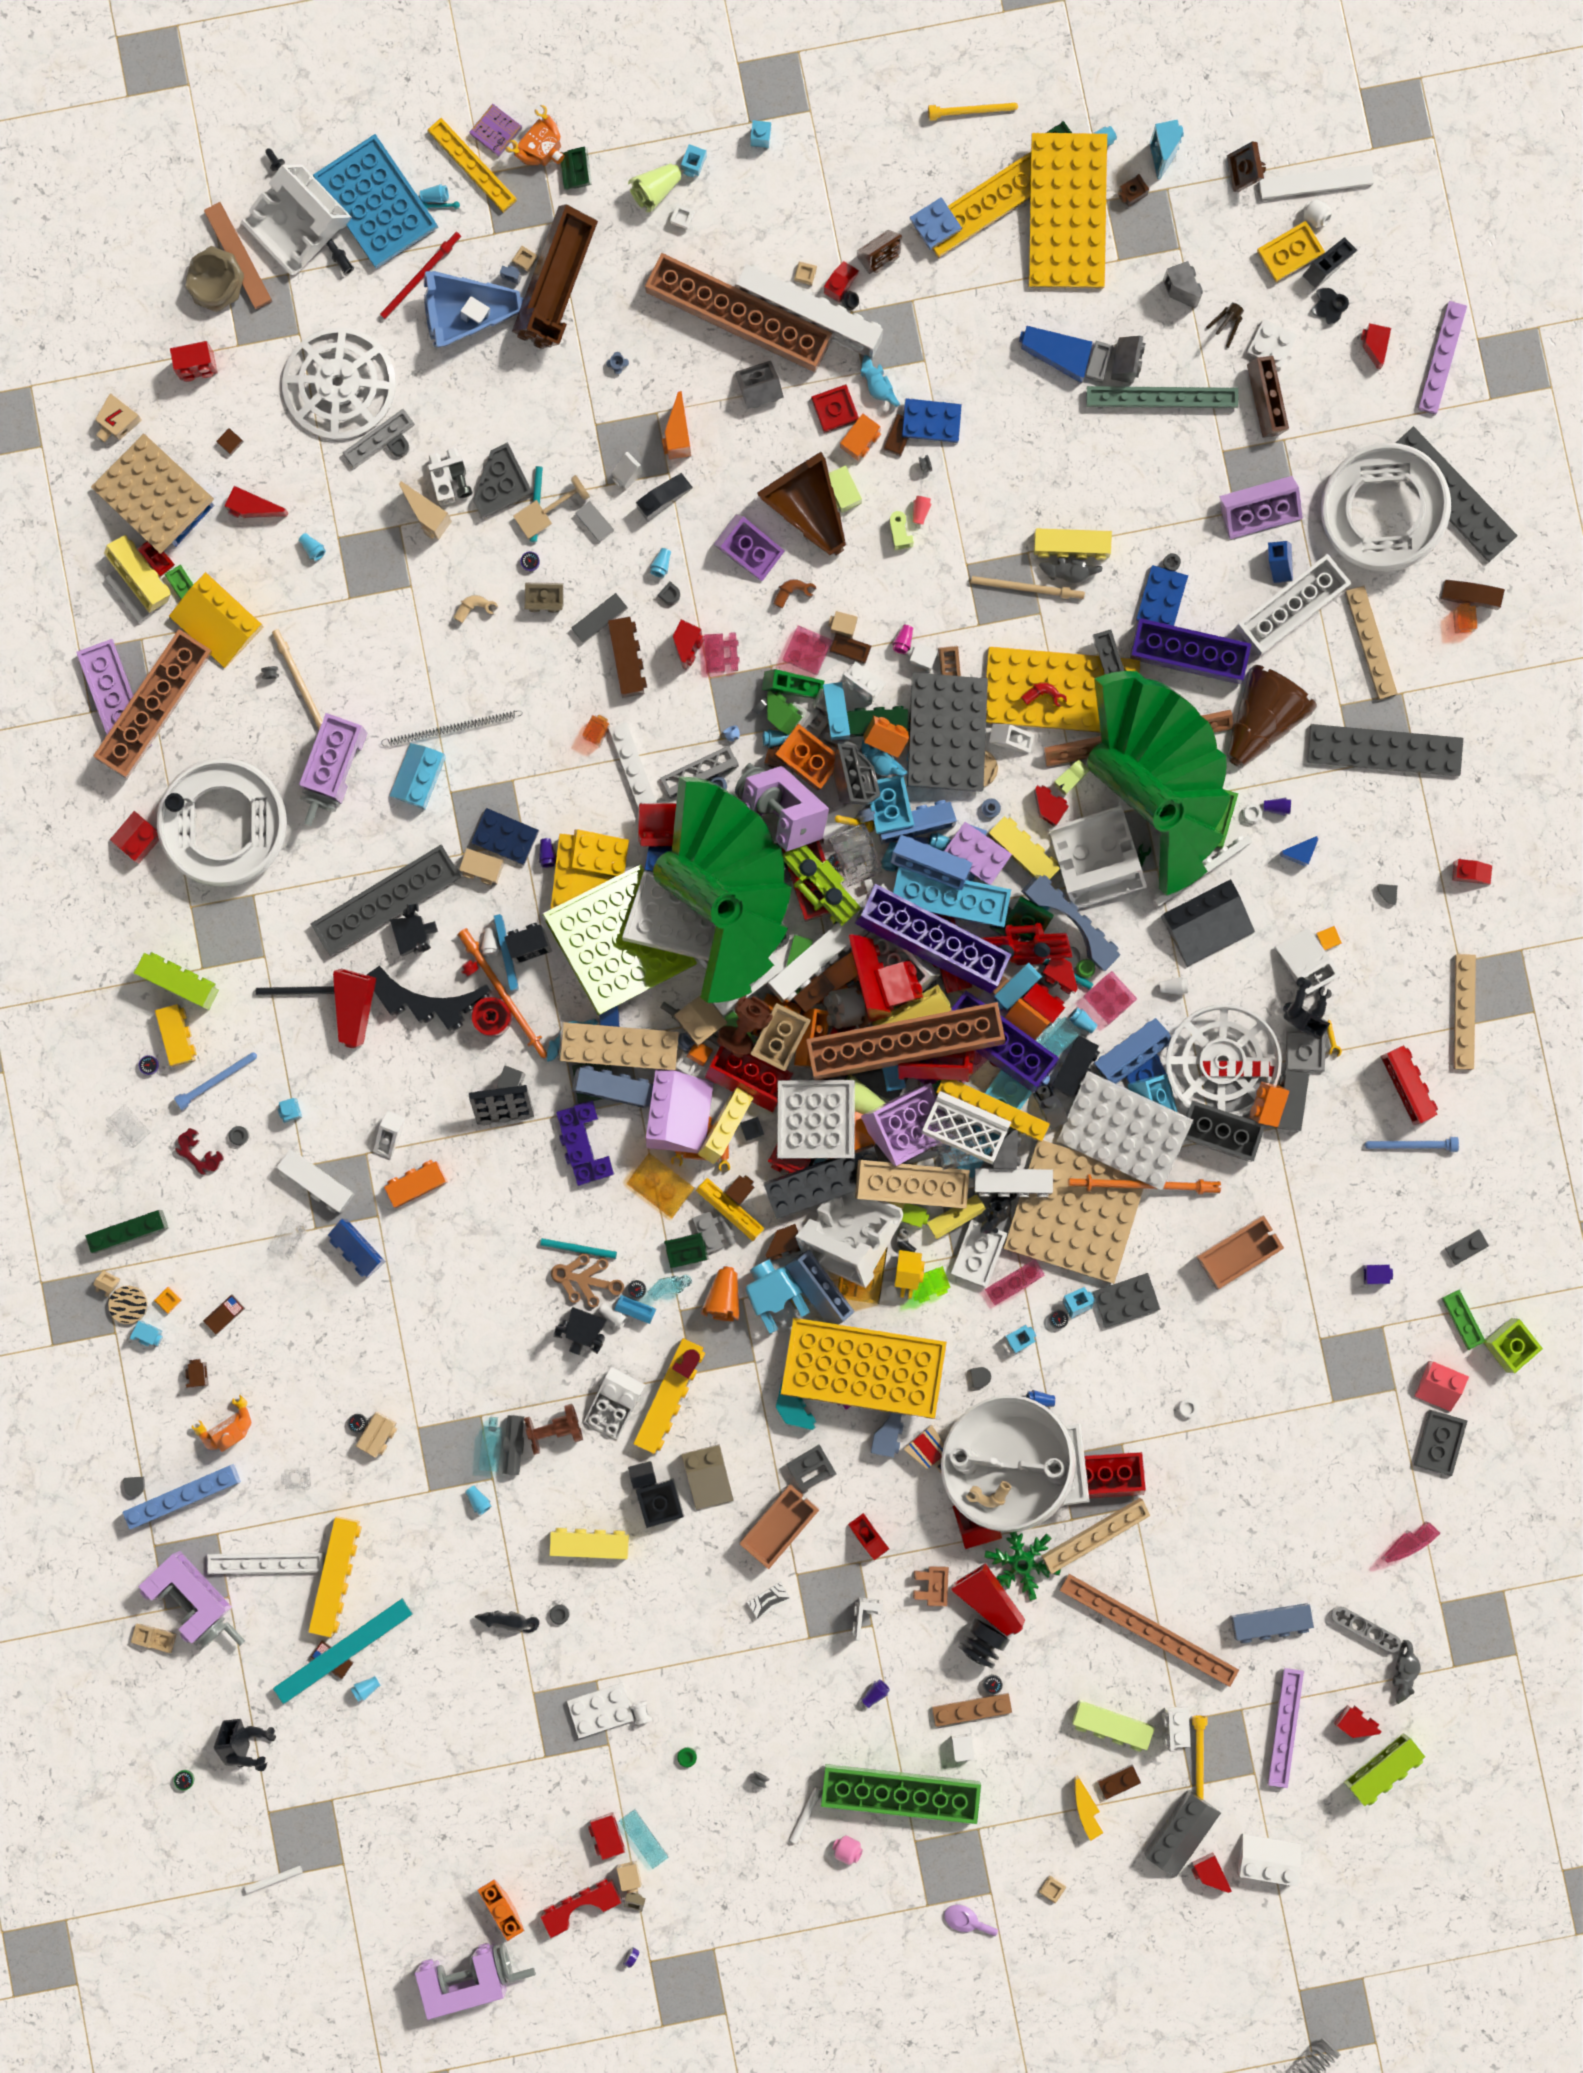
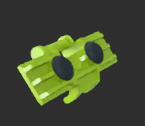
M806 845L789 850L783 854L784 862L799 878L793 886L798 888L812 903L815 911L824 906L841 926L860 911V905L841 885L845 881L844 877L833 868L828 860L822 863ZM806 879L813 882L822 892L824 898L821 901L803 883Z

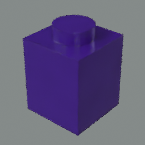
M1390 1264L1363 1265L1364 1284H1390V1280H1393V1269L1390 1268Z

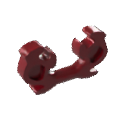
M188 1128L186 1132L178 1137V1143L182 1150L175 1148L177 1154L186 1158L195 1166L197 1172L202 1175H206L203 1169L217 1171L221 1162L224 1161L223 1154L220 1151H216L217 1156L213 1157L212 1151H208L204 1156L205 1162L198 1160L190 1152L189 1147H196L199 1144L200 1140H194L193 1135H198L199 1133L195 1129Z

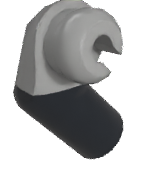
M901 1228L896 1234L897 1246L903 1251L915 1252L917 1248L909 1243L908 1229Z

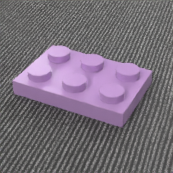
M966 822L963 823L944 850L951 855L972 862L970 873L987 885L993 883L1012 855Z

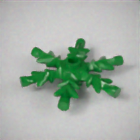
M1009 1532L1011 1538L1007 1537L1006 1540L1013 1545L1009 1548L1015 1550V1554L1009 1556L1007 1551L1003 1554L996 1548V1553L986 1550L984 1558L994 1559L993 1565L1002 1562V1566L1009 1563L1011 1570L1003 1571L1005 1575L997 1576L996 1579L1000 1580L999 1583L1002 1587L1006 1585L1007 1589H1009L1011 1580L1015 1582V1575L1021 1574L1023 1579L1020 1583H1024L1022 1592L1027 1591L1029 1600H1035L1037 1597L1034 1588L1038 1589L1039 1587L1032 1581L1035 1578L1030 1576V1572L1036 1570L1038 1575H1040L1041 1571L1047 1578H1049L1050 1572L1045 1563L1042 1564L1043 1560L1036 1563L1034 1556L1041 1555L1040 1551L1048 1550L1049 1548L1045 1545L1052 1538L1047 1533L1040 1541L1036 1537L1034 1545H1029L1030 1551L1024 1552L1022 1547L1025 1543H1021L1023 1534L1017 1535V1532ZM1020 1560H1025L1026 1563H1025V1564H1020L1019 1561H1020ZM1061 1569L1053 1574L1059 1576Z

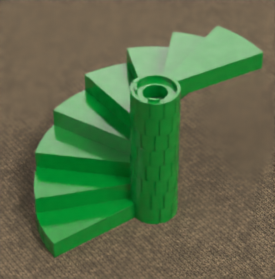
M1119 671L1094 678L1102 742L1096 745L1090 752L1087 766L1092 774L1123 799L1124 802L1139 813L1154 828L1160 831L1159 889L1168 896L1191 885L1208 872L1202 862L1212 853L1224 837L1216 827L1222 819L1231 797L1223 789L1227 767L1226 755L1217 749L1216 738L1210 723L1200 715L1191 703L1173 689L1161 682L1146 679L1137 671Z
M679 777L672 851L664 853L657 859L653 868V876L657 884L716 926L700 998L707 1003L727 1002L752 993L750 984L757 981L774 966L769 957L776 950L788 930L782 924V921L787 911L792 887L784 883L782 850L774 844L771 833L759 814L713 782L701 778Z

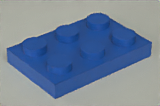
M905 398L902 437L958 443L962 404Z
M1152 565L1136 621H1139L1141 618L1174 626L1189 575Z

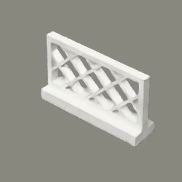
M940 1091L921 1134L993 1165L1011 1122ZM936 1109L945 1111L947 1116L938 1118L935 1112ZM959 1117L963 1119L964 1124L956 1126L953 1118ZM949 1120L952 1127L943 1129L941 1122ZM936 1123L940 1131H930L928 1126ZM971 1126H980L982 1131L974 1134ZM967 1127L970 1135L961 1137L959 1129ZM954 1131L958 1139L951 1140L947 1137L946 1133ZM996 1133L1001 1137L999 1140L992 1141L989 1134ZM984 1135L988 1143L979 1145L976 1137ZM972 1139L975 1147H967L964 1141ZM990 1147L993 1152L992 1157L985 1155L982 1149Z

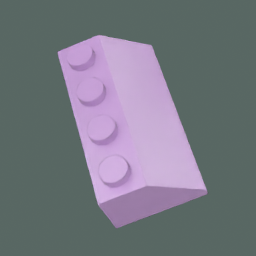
M1293 476L1219 496L1222 516L1230 539L1303 519L1300 490Z

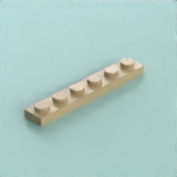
M1365 586L1347 590L1345 594L1377 698L1381 700L1395 696L1398 692Z
M1471 954L1455 955L1454 1069H1474L1476 955Z
M1139 1498L1041 1555L1048 1571L1053 1574L1150 1517L1149 1511L1143 1499Z

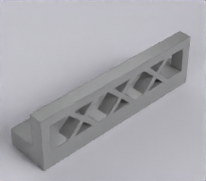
M728 745L660 779L671 799L677 796L678 784L669 788L666 782L667 779L672 777L679 779L680 776H677L678 774L682 773L681 777H684L685 771L692 769L697 771L696 776H693L694 778L709 781L713 777L720 776L739 767V764ZM728 752L731 759L723 763L718 762L720 754ZM709 761L714 763L712 768L706 771L700 770L703 762Z

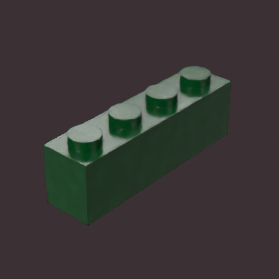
M894 706L888 710H885V707H874L873 710L855 708L854 711H847L850 737H863L874 716L878 718L883 717L895 726H903L909 734L908 709H904V706Z
M156 1210L89 1233L85 1237L90 1252L96 1254L169 1229L163 1210Z

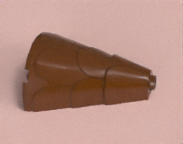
M822 452L817 453L757 492L763 502L783 516L787 522L800 530L804 537L827 554H834L836 556L844 551L843 547L846 545L841 516L840 512L837 511L826 458Z
M1253 665L1248 673L1237 720L1233 725L1227 757L1237 767L1239 765L1244 767L1267 751L1273 743L1312 715L1317 708L1314 699L1311 698L1309 700L1307 698L1308 693L1300 686L1272 669H1269L1268 672L1263 670L1264 667L1261 665Z

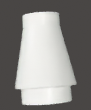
M495 928L485 929L480 950L484 957H496L500 951Z
M1178 977L1160 982L1161 993L1177 995L1188 993L1187 978Z
M604 1303L598 1313L614 1328L618 1327L621 1329L626 1323L628 1315L614 1310V1307Z

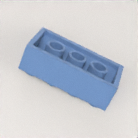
M945 800L935 802V806L927 807V805H921L916 807V810L911 811L914 827L879 834L881 845L898 841L901 835L905 837L913 835L914 837L954 827L957 820L951 802L946 803Z

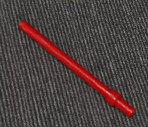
M457 231L447 242L444 241L439 246L440 249L380 313L384 319L392 313L424 278L425 272L430 271L445 254L448 255L452 251L453 245L462 237Z

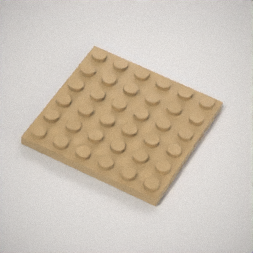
M1044 1140L1042 1142L1037 1141L1028 1169L1053 1170V1193L1049 1194V1197H1037V1194H1029V1197H1019L1003 1249L1114 1284L1143 1188L1092 1187L1091 1191H1087L1085 1186H1068V1179H1086L1087 1174H1091L1092 1179L1140 1180L1079 1151Z

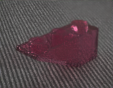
M1033 1259L987 1287L985 1291L993 1304L997 1305L1044 1277L1045 1274L1036 1259Z

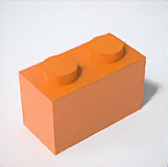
M862 413L840 442V448L857 461L861 457L864 458L870 451V448H868L872 442L876 443L880 438L881 426Z
M874 716L864 733V743L899 758L909 740L908 731L903 726H895L883 717L878 718Z
M1261 1082L1256 1091L1254 1105L1251 1107L1249 1118L1261 1124L1278 1127L1289 1090L1278 1085Z

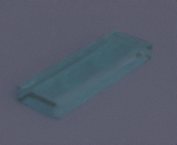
M636 1809L619 1820L652 1869L669 1858Z

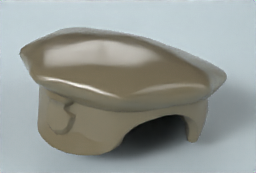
M210 246L190 260L185 287L195 304L211 311L219 312L238 300L244 280V273L232 253Z

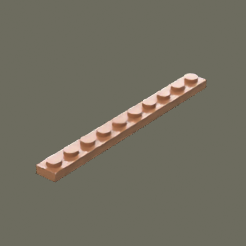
M1231 710L1201 715L1210 723L1213 732L1233 729ZM1101 736L1045 747L1046 766L1087 759L1092 749L1102 742Z
M1069 1573L1060 1588V1591L1229 1687H1231L1239 1672V1669Z

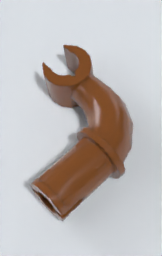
M790 579L778 587L780 589L773 604L783 609L793 590H801L806 596L812 597L813 594L809 593L807 589L809 587L817 588L813 583L807 584L798 579Z

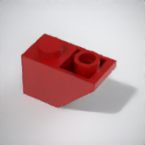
M1037 785L1034 794L1039 817L1055 827L1069 808V805H1067V801L1060 796L1056 798L1050 794L1052 791L1049 788Z
M1064 958L1050 959L1042 972V975L1045 976L1043 979L1051 984H1059L1061 986L1060 989L1069 995L1071 992L1075 994L1078 988L1072 963Z
M1347 1705L1334 1722L1337 1727L1352 1738L1379 1735L1382 1732L1377 1728L1380 1724L1372 1718L1365 1719L1362 1716L1364 1712L1355 1705L1353 1708Z

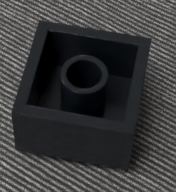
M674 1478L636 1489L646 1528L685 1516Z

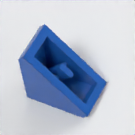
M1315 836L1282 850L1279 854L1285 859L1307 866L1317 845L1318 837Z

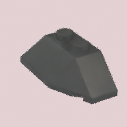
M837 743L833 774L839 801L868 805L878 799L880 791L874 766L859 752L856 745Z

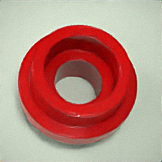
M467 961L461 966L463 969L460 972L465 974L466 977L470 976L479 969L477 961Z

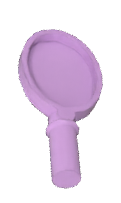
M951 1905L945 1911L947 1924L957 1931L970 1932L978 1929L995 1937L998 1933V1929L979 1922L975 1912L964 1905Z

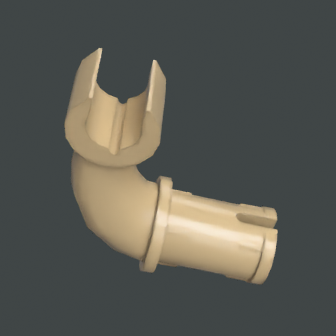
M472 595L460 601L461 605L453 618L463 623L471 609H474L475 606L485 608L486 612L492 615L494 613L489 610V607L491 605L498 607L496 602L488 601L484 597Z
M1002 1481L996 1492L992 1493L991 1496L983 1495L981 1488L972 1486L966 1497L970 1502H979L985 1507H997L1005 1503V1498L1011 1489V1485L1006 1481Z

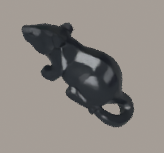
M998 1193L995 1194V1197L988 1203L990 1208L982 1212L985 1216V1221L982 1222L981 1233H998L996 1227L1009 1217L1012 1207L1011 1201L1016 1198L1017 1193H1010V1197L1004 1198L998 1197Z
M496 1610L494 1613L485 1612L475 1615L476 1619L489 1628L491 1626L504 1628L510 1632H534L538 1629L540 1623L537 1617L526 1619L525 1616L513 1611L502 1613ZM529 1624H534L532 1629H525Z

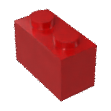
M614 1812L591 1819V1825L588 1828L591 1837L595 1836L597 1842L594 1845L597 1856L601 1855L602 1860L625 1853L626 1849Z

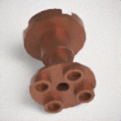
M746 996L741 997L735 1004L734 1008L738 1016V1027L724 1026L718 1032V1044L739 1058L751 1053L754 1047L753 1041L747 1033L752 1032L755 1028L767 1027L773 1018V1015L769 1013V1006L754 996L751 999L746 998Z
M573 1404L564 1406L565 1416L552 1419V1424L534 1429L530 1416L524 1418L527 1428L526 1434L528 1440L532 1442L531 1447L534 1455L540 1453L538 1440L552 1435H557V1438L572 1434L575 1442L583 1440Z

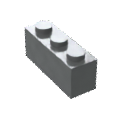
M1286 1070L1284 1074L1280 1075L1279 1085L1289 1090V1094L1279 1125L1276 1128L1297 1132L1302 1130L1310 1074Z

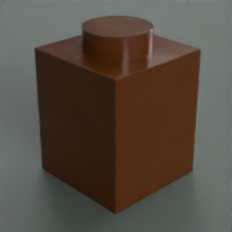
M739 1175L725 1193L741 1205L755 1188L752 1185L754 1181L746 1175L744 1177Z

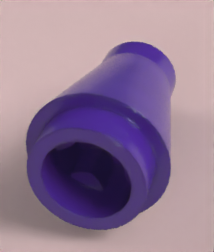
M1285 797L1264 800V812H1271L1282 816L1290 815L1291 799Z
M543 838L540 840L538 862L541 863V867H553L556 865L557 857L551 838Z
M881 1679L877 1682L874 1681L862 1702L866 1707L870 1708L887 1697L890 1688Z

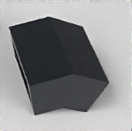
M651 1461L628 1467L633 1489L657 1483Z

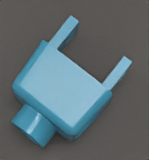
M769 1259L750 1269L755 1281L748 1284L745 1290L756 1316H761L769 1333L778 1330L769 1311L777 1313L784 1309L786 1301L793 1299L801 1317L810 1313L801 1296V1293H803L802 1289L785 1266L775 1270Z

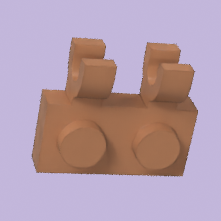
M929 1566L928 1572L914 1571L915 1580H928V1591L913 1590V1598L915 1600H927L928 1606H947L949 1567Z

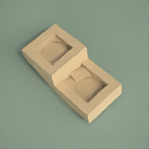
M136 1623L131 1643L172 1653L177 1634Z

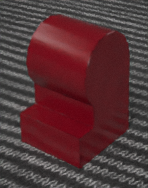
M694 1349L687 1350L683 1355V1362L681 1364L676 1362L672 1369L689 1379L700 1361L699 1352Z

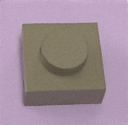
M627 1893L623 1907L642 1912L646 1898H643L638 1893Z

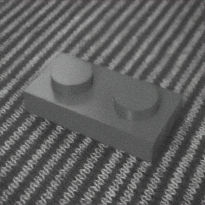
M1480 1229L1445 1249L1454 1265H1457L1487 1248L1489 1244Z

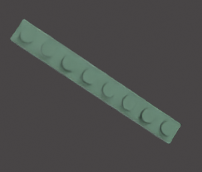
M1087 386L1086 407L1238 408V388Z

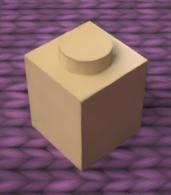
M836 611L834 616H830L828 624L831 627V633L853 638L858 617Z
M637 1861L619 1864L617 1872L621 1890L627 1891V1893L638 1891L642 1882Z

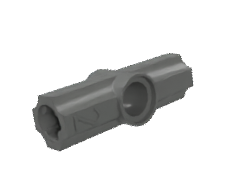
M508 1415L506 1435L503 1441L504 1461L502 1474L519 1475L521 1454H523L524 1449L523 1428L525 1416Z

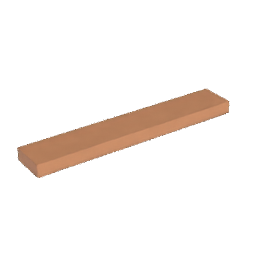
M221 202L204 209L224 250L235 256L240 269L244 273L242 284L255 309L257 310L272 302Z

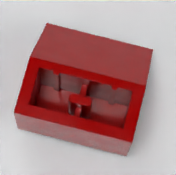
M681 619L673 634V641L682 668L686 670L688 665H693L696 658L695 651L696 649L700 650L704 642V636L702 635L701 628Z

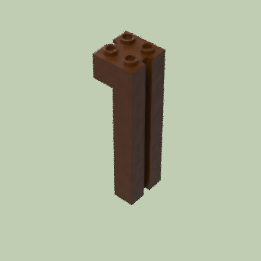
M567 204L558 206L512 332L517 334L519 339L524 341L530 339L533 345L540 349L551 348L552 346L559 345L567 324L560 322L598 220Z

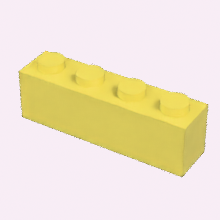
M1036 528L1034 532V555H1038L1039 558L1057 556V558L1067 559L1068 556H1076V559L1080 560L1087 559V557H1095L1096 560H1106L1111 555L1112 531Z
M124 535L107 544L104 555L149 613L168 603L171 595L169 588L160 581L157 572L150 568L147 560L143 555H140L132 540H129Z
M1004 816L988 833V836L995 843L1012 854L1011 858L1032 877L1035 875H1045L1051 879L1060 870L1058 861L1052 856L1049 858L1045 855V849L1038 843L1035 845L1030 840L1031 836L1023 830L1021 832L1016 827L1017 823L1009 817L1007 819Z
M936 985L922 993L923 998L899 1006L891 1011L892 1017L875 1020L872 1022V1026L951 1011L950 1002L939 985Z
M739 1087L732 1092L699 1150V1156L712 1164L718 1161L753 1100V1096Z
M555 1528V1531H551L550 1556L628 1559L629 1534H625L624 1530H614V1533H606V1530L594 1529V1533L586 1532V1529L575 1528V1532H568L567 1528Z

